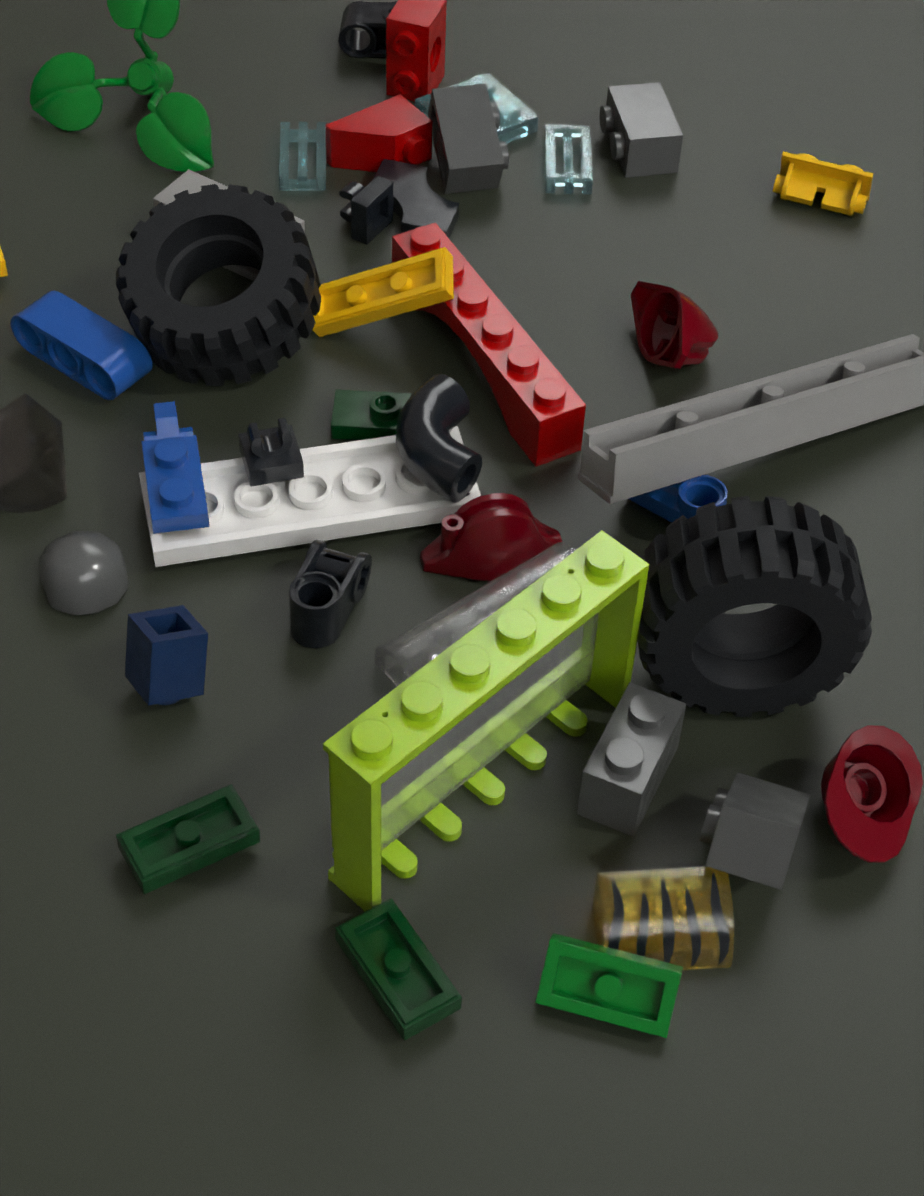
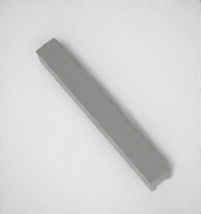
M914 334L583 430L581 472H578V480L606 502L613 504L924 405V352L918 350L920 337Z

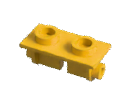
M783 151L780 174L776 176L773 192L781 194L780 199L810 206L813 204L816 192L825 193L821 203L822 209L853 216L854 212L859 214L864 212L866 202L870 197L874 173L863 171L861 168L851 164L837 165L818 160L809 154H792Z

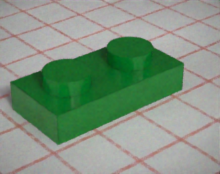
M553 933L549 941L535 1003L667 1038L683 967Z

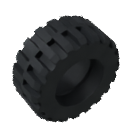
M216 184L201 186L200 192L189 194L188 190L175 194V201L166 206L162 202L150 210V218L146 222L140 220L131 231L132 243L125 242L118 258L121 266L116 270V287L119 291L118 299L137 339L146 347L156 366L166 373L173 374L176 372L180 380L192 384H197L199 378H202L207 386H224L225 380L235 379L236 384L252 381V374L263 370L266 375L279 367L277 361L283 356L290 359L301 348L298 339L300 337L306 339L312 332L316 324L313 315L316 316L320 311L321 295L319 292L321 283L305 232L301 224L295 221L293 213L284 204L275 203L273 196L259 190H254L252 194H249L247 187L232 184L228 185V189H219ZM228 265H244L260 270L254 282L243 293L232 300L213 306H191L180 302L187 288L208 271Z
M749 496L731 498L732 503L716 507L715 503L712 502L698 507L695 516L687 519L682 515L670 523L666 528L667 535L658 534L644 550L645 555L642 556V559L650 565L639 627L638 647L643 668L650 673L651 680L666 694L671 692V696L674 699L686 703L688 707L697 704L704 713L720 715L721 711L732 712L735 717H752V712L767 711L768 715L784 712L785 706L798 703L801 707L815 701L818 692L825 690L829 693L841 684L844 678L843 672L851 674L863 657V652L867 648L872 634L870 624L872 615L857 550L852 539L845 535L843 528L827 515L823 514L820 517L818 510L801 502H797L794 506H789L787 501L781 497L765 496L764 501H750ZM750 604H777L753 613H724L728 610Z

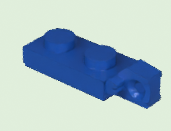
M175 401L155 403L153 406L157 431L143 432L144 441H141L153 534L210 527L197 437L193 435L192 427L179 428Z

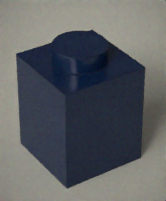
M184 605L128 614L125 677L148 706L154 704L170 705L177 703L180 699L204 695L208 632Z

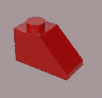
M399 94L326 124V162L333 168L377 172L383 159L418 165L432 159L433 121Z

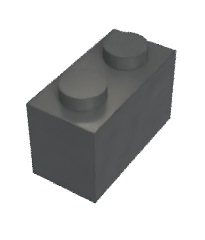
M661 83L608 86L607 103L600 107V127L602 132L608 133L610 137L613 160H619L625 178L678 173L683 133Z
M487 84L432 89L428 117L433 121L432 137L444 193L498 188L503 169H508L509 152L506 141H499L497 129L500 127L499 107L496 101H490Z
M629 682L583 770L577 815L629 836H635L678 748L686 703Z
M737 772L730 790L718 788L714 802L710 804L700 836V842L711 845L705 866L782 890L810 794Z

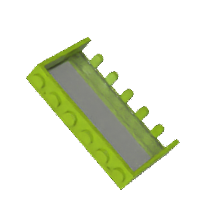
M601 530L323 743V750L328 753L331 835L332 847L334 848L332 852L334 866L328 870V879L365 912L381 904V863L402 879L411 878L417 872L418 860L416 855L403 845L397 837L420 820L442 840L449 842L457 840L462 833V821L441 802L461 785H464L488 805L500 804L505 797V785L484 766L505 750L527 769H542L546 764L547 751L526 732L546 717L570 736L583 735L587 729V716L566 700L583 685L588 686L616 708L632 678L650 564Z

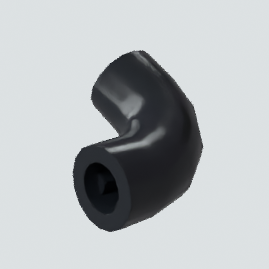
M434 374L412 393L400 410L397 418L395 441L407 470L432 491L456 503L465 498L476 483L482 468V456L457 442L450 435L451 430L469 413L470 403L466 392L451 377L443 374Z

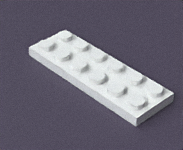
M455 426L451 430L450 435L457 442L463 444L458 426ZM396 435L299 449L304 464L303 478L250 487L242 458L201 463L210 527L153 534L145 472L139 473L155 567L313 543L314 540L327 541L441 523L445 516L454 514L461 506L481 496L477 482L465 498L456 503L432 491L407 470L396 446Z

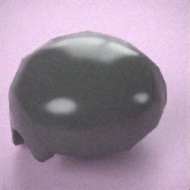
M72 531L61 536L44 548L43 554L39 559L38 570L41 583L50 606L57 611L72 615L98 613L117 604L128 589V574L120 547L115 541L98 531Z

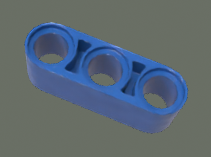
M49 291L14 315L10 320L12 332L25 350L106 400H114L152 370L151 356L141 341L58 291Z

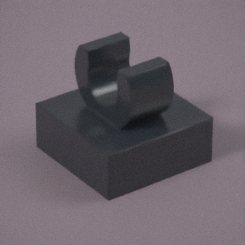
M377 176L366 187L358 182L351 181L339 191V196L350 200L340 211V216L344 220L351 222L352 239L368 245L393 221L392 181Z
M285 418L278 419V427L258 430L257 423H250L247 432L238 434L239 448L250 487L304 477L303 459L293 427L288 425Z

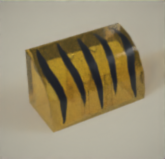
M710 867L597 873L592 912L598 945L682 966L683 970L731 967L734 952V917L728 873Z

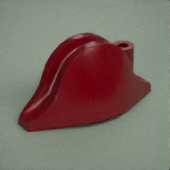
M638 281L631 293L637 341L644 358L654 364L680 369L684 365L703 363L709 354L708 348L713 347L718 339V331L708 315L690 297L674 288Z
M491 493L472 499L461 506L454 514L445 516L441 522V535L422 550L420 561L424 572L480 581H496L516 577L564 551V543L560 532L536 519L528 504L522 498L507 493Z

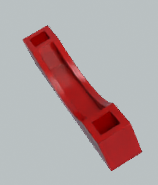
M437 223L417 227L392 236V263L446 247L453 256L454 299L414 311L423 310L436 315L449 325L463 341L486 377L502 411L510 435L535 467L581 451L586 404Z

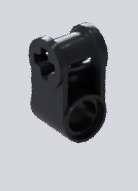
M355 1L347 5L343 11L338 39L339 46L343 52L355 58L386 57V18L397 1ZM354 28H362L365 31H357Z
M313 541L307 551L304 563L289 589L290 631L292 638L298 644L317 649L335 643L340 637L341 631L356 603L360 602L367 588L372 568V556L370 554L361 552L354 556L329 549L324 541Z

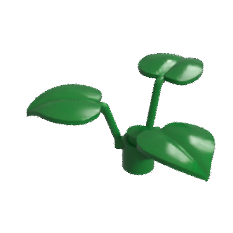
M107 0V7L113 21L121 28L135 29L134 39L145 54V58L137 59L130 65L126 77L95 79V68L92 60L86 55L74 52L61 53L52 57L36 74L31 86L30 104L35 112L55 127L67 131H81L89 128L96 122L102 111L103 100L97 88L130 86L137 94L152 96L147 104L151 114L143 117L136 128L138 144L143 153L152 162L164 168L186 172L188 169L194 172L204 171L214 167L211 125L205 108L197 98L190 94L181 92L168 93L174 82L173 72L166 63L157 60V52L152 51L143 34H146L156 39L168 36L177 23L180 0Z

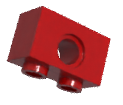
M398 0L386 18V95L394 97L401 94L407 100L428 104L430 101L432 89L438 88L445 76L447 0Z

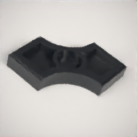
M383 159L373 179L380 176L393 182V211L401 220V233L437 223L446 236L450 238L459 218L460 203L447 200L431 189L427 183L428 167Z

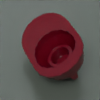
M867 725L852 732L842 744L839 752L824 768L820 783L821 794L828 823L837 840L855 857L868 863H885L897 856L906 842L912 818L923 786L920 762L912 746L899 733L885 726Z

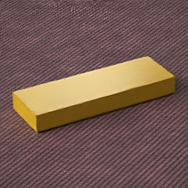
M446 247L321 284L319 287L321 295L320 311L316 316L313 315L316 323L313 331L319 337H323L454 299L453 256Z

